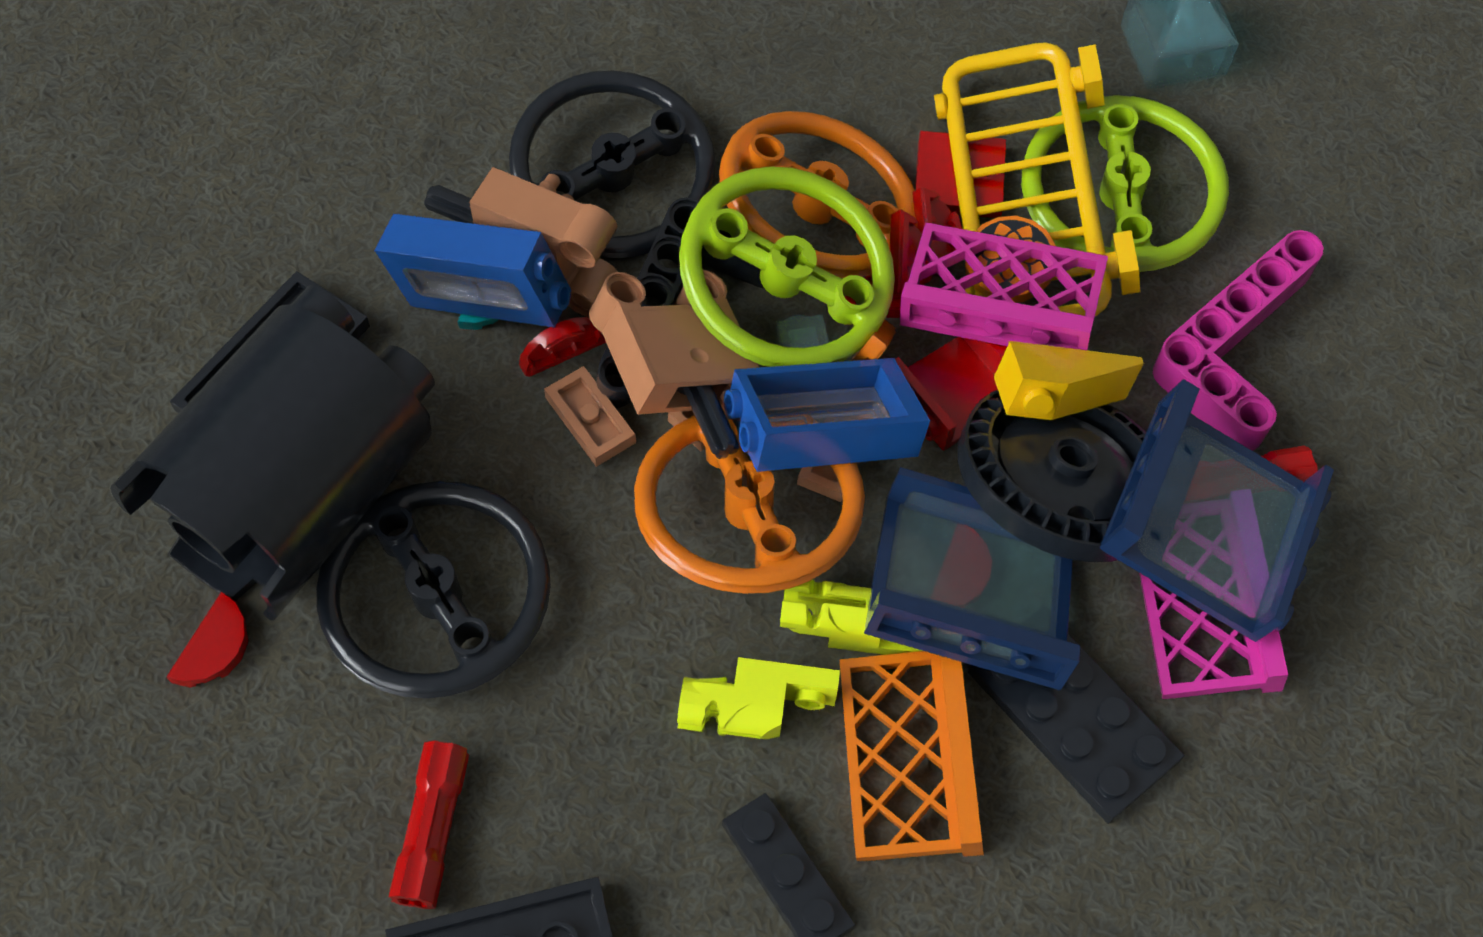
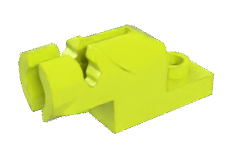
M811 580L784 590L780 627L789 628L791 631L799 634L829 637V648L881 655L922 651L864 634L871 588L850 586L831 581L818 583L815 580Z
M738 657L735 684L727 683L726 677H684L678 709L677 728L703 732L707 721H709L710 717L714 716L718 723L717 732L720 736L734 735L757 739L780 737L784 701H795L796 706L807 710H820L825 705L835 706L840 670Z

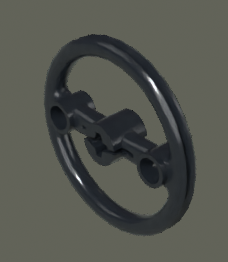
M614 70L592 71L575 75L554 84L542 92L526 108L517 122L510 145V174L539 185L540 183H534L530 176V147L542 122L553 111L571 100L594 93L616 92L644 98L662 108L653 114L649 127L629 138L620 133L601 135L592 146L591 159L569 172L562 170L547 172L540 182L544 181L548 174L557 175L560 179V184L556 191L571 195L574 201L596 188L606 192H618L631 184L636 165L656 154L662 156L674 155L681 150L683 143H689L692 145L695 155L696 172L695 181L688 197L700 201L713 188L716 161L713 143L707 127L696 110L682 96L670 87L652 78L631 72ZM670 130L673 131L675 134L666 135L661 133L660 131ZM677 222L676 225L685 230L687 223ZM661 225L633 235L612 236L600 257L627 258L648 254Z
M435 481L418 483L394 490L378 498L321 565L316 586V608L321 629L332 651L343 665L363 682L381 691L403 697L436 698L452 696L474 689L494 679L510 667L529 647L541 627L548 608L551 588L550 568L542 540L533 524L519 508L504 497L483 487L463 482ZM433 505H455L474 509L495 519L516 539L527 565L528 587L526 600L520 616L510 632L502 640H495L489 633L487 625L481 619L475 618L470 614L462 602V589L451 562L444 556L430 554L421 541L410 513L413 509ZM406 528L404 532L397 536H388L394 529ZM368 536H376L383 550L389 556L397 558L405 570V584L416 609L427 618L437 619L449 636V643L459 663L457 668L427 674L393 669L372 659L350 637L341 613L340 590L343 575L350 558ZM416 560L419 561L432 584H436L437 587L441 589L446 604L452 612V614L449 613V611L443 604L437 591L435 589H432L427 584L425 577L422 573V570ZM479 637L483 639L473 649L461 648L463 643L470 638Z

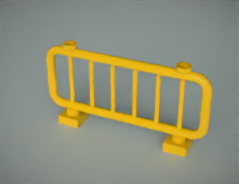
M1047 42L1033 43L968 56L957 60L947 69L943 76V93L935 94L934 101L938 120L947 119L962 228L964 230L976 231L980 227L979 215L1077 197L1082 226L1049 232V235L1053 241L1084 235L1087 252L1108 256L1095 317L1106 309L1111 299L1112 279L1119 278L1122 295L1139 293L1140 276L1132 230L1113 233L1114 251L1107 253L1105 251L1076 93L1084 92L1087 109L1105 105L1103 80L1096 44L1078 48L1080 66L1071 67V62L1063 49ZM1036 60H1047L1053 64L1055 80L961 98L959 82L968 74ZM1049 89H1058L1062 112L1060 116L966 134L962 108L964 106ZM1064 124L1068 152L974 170L971 168L968 142ZM1068 160L1071 162L1075 189L977 207L973 178ZM1075 267L1066 271L1071 277L1091 274V277H1093L1095 274V270ZM1054 277V278H1052L1051 281L1058 280V279H1057V277ZM973 286L965 289L967 294L985 297L975 290ZM1079 303L1058 307L1061 312L1085 316L1086 313Z

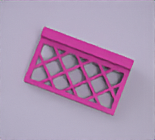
M925 223L908 282H905L901 295L900 325L1008 346L1009 341L1088 350L1108 256ZM936 240L951 243L956 251L938 258L930 248L931 242ZM983 250L997 252L1002 259L984 267L975 254ZM1033 258L1042 260L1048 268L1030 275L1020 263ZM965 260L974 272L956 280L947 267ZM1074 267L1095 270V274L1093 277L1077 284L1066 271ZM1010 268L1020 281L1002 289L993 276ZM935 273H938L946 283V286L942 288L919 285L920 280ZM1057 277L1067 290L1049 298L1039 284ZM983 281L992 292V295L982 297L967 294L965 289ZM1029 290L1039 303L1034 306L1014 303L1011 298ZM1075 299L1086 313L1085 316L1061 312L1058 306Z
M1248 491L1228 493L1226 501L1181 506L1172 529L1175 534L1166 545L1161 563L1183 576V579L1192 582L1211 596L1248 618H1254L1267 575ZM1217 516L1221 532L1210 544L1188 529L1196 519ZM1176 521H1184V523L1181 525ZM1181 538L1204 552L1191 569L1168 555ZM1222 542L1225 553L1217 549ZM1210 557L1229 569L1230 577L1220 589L1197 574ZM1139 573L1162 699L1259 688L1262 689V693L1283 691L1288 677V670L1279 631L1273 630L1257 642L1243 635V645L1236 640L1240 634L1238 631L1233 630L1230 635L1206 620L1209 616L1208 613L1202 611L1200 615L1178 601L1177 598L1179 596L1174 593L1169 595L1154 585L1151 579ZM1231 587L1233 588L1235 599L1227 594ZM1155 597L1163 602L1159 610L1157 609ZM1170 607L1193 622L1179 641L1161 629L1160 620ZM1199 628H1202L1223 643L1210 661H1207L1185 646ZM1164 643L1172 648L1167 657ZM1230 647L1248 659L1251 675L1231 677L1215 665ZM1179 653L1203 669L1193 682L1171 683L1169 666ZM1208 674L1216 678L1211 680H1205Z

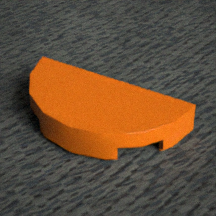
M884 320L879 330L874 332L851 361L878 359L890 344L896 333V328L887 320Z

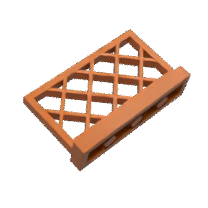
M925 651L839 659L856 860L874 861L962 853L963 856L984 855L962 662ZM931 665L933 680L919 696L899 681L910 667ZM886 669H896L892 674L886 671ZM874 671L885 682L868 701L853 689V684H851L852 673ZM892 687L913 702L896 723L876 708ZM933 693L936 709L926 702ZM854 701L863 707L856 716ZM920 708L933 717L938 724V729L925 745L903 729ZM870 713L890 728L889 732L873 750L857 738L856 731ZM897 735L919 751L902 772H899L880 756ZM938 742L940 743L941 758L931 751ZM858 749L867 756L860 765ZM925 757L943 771V780L930 795L908 779ZM874 762L895 778L878 800L861 788V777ZM902 785L924 801L906 823L885 807L886 803ZM944 791L946 808L937 802V799ZM862 799L872 806L865 815L863 813ZM932 808L948 821L950 839L927 841L915 832L913 828L927 811ZM878 813H881L900 829L888 845L866 847L865 828ZM907 835L915 841L913 843L901 844Z

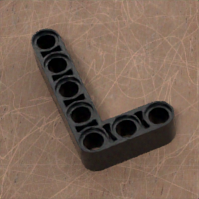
M679 198L670 205L637 278L645 288V297L656 298L662 304L661 306L673 305L683 285L680 275L679 252L684 229L678 227L676 223L688 222L692 211L699 203V200L693 198ZM718 230L723 236L733 238L728 232ZM702 246V264L756 287L764 288L759 275L761 269L735 255L728 259L715 258ZM659 260H672L678 267L666 268L660 264ZM607 345L599 363L596 377L597 387L602 394L609 398L615 408L623 407L631 402V398L625 386H613L606 380V377L609 375H620Z

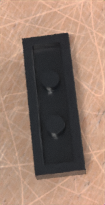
M764 793L722 820V826L795 937H842L854 929L855 924L767 793Z

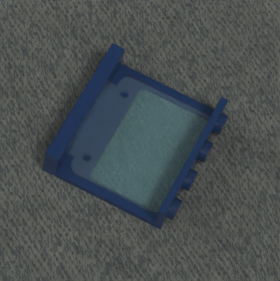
M1182 379L1158 403L1099 549L1254 642H1257L1273 630H1282L1293 615L1294 605L1291 604L1295 589L1301 584L1307 572V566L1303 563L1307 551L1313 546L1319 535L1320 530L1316 527L1319 514L1325 509L1331 498L1332 493L1328 490L1334 469L1324 465L1307 480L1301 481L1190 414L1200 388Z
M900 467L886 497L864 634L1061 691L1080 659V645L1067 642L1073 560L1044 552L1021 541L1003 529L984 512L969 492L967 486Z

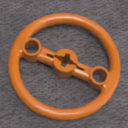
M776 112L751 120L731 137L721 159L719 169L720 182L734 174L749 169L771 166L789 167L812 172L831 180L847 190L849 186L848 176L840 167L828 161L813 162L806 169L785 157L783 144L773 136L787 133L806 134L835 142L849 149L871 165L886 182L893 194L897 208L886 201H875L869 205L858 198L856 199L866 207L878 223L888 242L889 249L891 214L902 209L916 218L912 194L914 188L902 166L876 140L843 121L810 112ZM791 191L795 194L792 201L793 209L803 220L812 224L828 223L834 216L850 225L838 212L823 202L808 195ZM747 195L740 196L727 204L728 208L737 210L745 217L748 230L773 243H776L778 239L785 236L762 218L751 204ZM856 233L857 240L862 246H864L860 237ZM815 250L817 256L816 266L839 278H845L849 275L861 277L872 275L867 253L836 255Z
M695 415L673 426L654 443L646 453L638 469L634 486L635 514L638 525L647 544L655 554L678 574L698 584L721 591L742 594L770 593L790 589L811 581L829 570L846 554L856 539L862 524L865 494L863 479L857 463L830 465L838 478L842 490L843 504L841 515L837 525L826 540L808 554H800L796 549L795 534L790 528L780 525L774 514L775 480L771 471L757 472L746 452L742 451L740 443L736 453L730 454L724 459H718L711 452ZM803 416L768 419L772 427L816 424V422ZM728 419L729 424L739 443V433L737 431V428L733 420ZM695 441H701L705 445L706 460L710 465L721 469L725 478L724 510L726 518L730 524L738 529L749 531L755 544V568L730 567L708 561L690 552L678 543L662 522L656 505L658 482L668 463L687 445Z

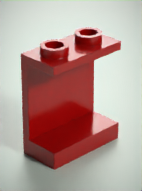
M956 337L909 367L899 357L895 359L930 419L925 435L927 440H934L943 451L959 442L962 429L971 411L981 399L991 392L998 390L994 375L1007 346Z

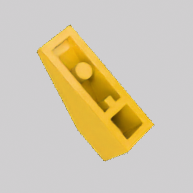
M1009 341L994 375V380L1006 415L1054 420L1126 399L1144 362L1142 357Z

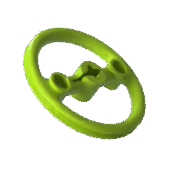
M1104 96V106L1087 109L1086 100L1078 102L1082 123L1095 120L1100 124L1098 140L1100 145L1107 150L1108 162L1100 185L1099 195L1102 202L1114 210L1116 224L1114 233L1132 230V236L1135 238L1133 241L1139 272L1154 271L1175 265L1189 258L1205 246L1216 232L1223 218L1229 197V177L1224 160L1217 146L1207 133L1189 117L1172 107L1154 100L1136 96ZM1060 110L1058 113H1056L1054 116H1060V115H1062L1061 110ZM1138 120L1160 126L1181 139L1198 158L1208 184L1206 207L1199 221L1182 237L1159 247L1151 244L1152 225L1142 214L1141 201L1150 177L1151 168L1148 161L1134 150L1133 137ZM1064 124L1040 128L1031 140L1024 160L1046 156L1050 147L1065 133ZM1043 165L1022 169L1021 188L1024 198L1044 194L1041 182ZM1049 203L1027 206L1032 220L1046 229L1048 233L1070 229L1057 217ZM1081 236L1054 241L1057 247L1087 252L1085 240ZM1113 237L1110 247L1105 246L1106 253L1114 251Z
M773 166L749 169L734 174L716 184L701 198L692 211L682 235L679 252L680 275L685 294L695 314L707 330L724 346L755 363L767 367L845 361L862 349L874 332L879 330L887 317L893 299L895 283L893 259L888 242L878 223L863 204L836 183L817 174L795 168ZM771 189L789 190L808 195L823 202L838 212L860 237L871 264L872 286L869 281L861 276L849 275L841 279L816 266V251L804 238L795 235L784 236L778 239L776 243H773L748 230L747 220L740 212L731 208H722L740 196L755 191ZM718 230L728 232L733 238L723 236ZM702 246L715 258L728 259L735 255L761 269L759 274L761 283L771 295L779 298H791L800 291H803L827 304L828 312L836 322L844 325L853 324V328L837 340L807 348L785 347L754 337L737 326L725 315L714 300L706 284L702 269ZM843 295L851 297L857 305L848 302Z

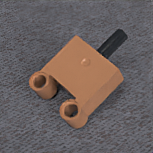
M492 167L472 198L440 185L431 186L427 191L424 201L425 207L454 221L541 232L572 290L568 307L583 316L589 317L590 309L606 278L611 273L618 272L610 263L599 259L617 230L615 219L607 211L596 205L582 204L574 201L573 197L569 194H557L556 189L560 184V179L555 174H548L544 181L536 185Z
M703 270L706 284L714 300L725 315L739 326L726 299L727 288L725 283L716 274ZM611 273L601 287L590 309L589 317L594 327L601 331L637 414L693 410L711 452L718 459H724L730 454L736 453L739 443L723 411L724 394L726 390H730L735 369L759 368L758 364L743 358L724 346L707 330L695 314L685 294L684 287L681 289L673 305L641 307L646 296L642 283L627 273Z

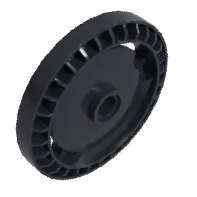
M996 390L981 399L969 414L958 442V464L969 492L984 512L1003 529L1021 541L1044 552L1066 559L1085 562L1117 561V559L1099 548L1146 432L1131 418L1110 404L1054 420L1006 415L999 391ZM992 434H994L999 439L997 449L998 459L995 455V451L992 444Z

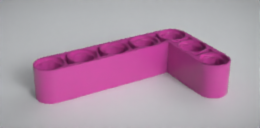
M1297 230L1287 234L1173 332L1164 342L1153 366L1154 379L1168 393L1182 379L1200 388L1191 413L1252 451L1259 448L1276 421L1277 413L1270 400L1225 363L1221 357L1309 280L1323 255L1324 247L1316 235L1304 230ZM1173 360L1179 361V362H1181L1183 365L1177 364V363L1174 362ZM1208 390L1214 391V392L1217 393L1219 396L1213 395V394L1210 393ZM1243 420L1252 423L1255 427L1247 425Z

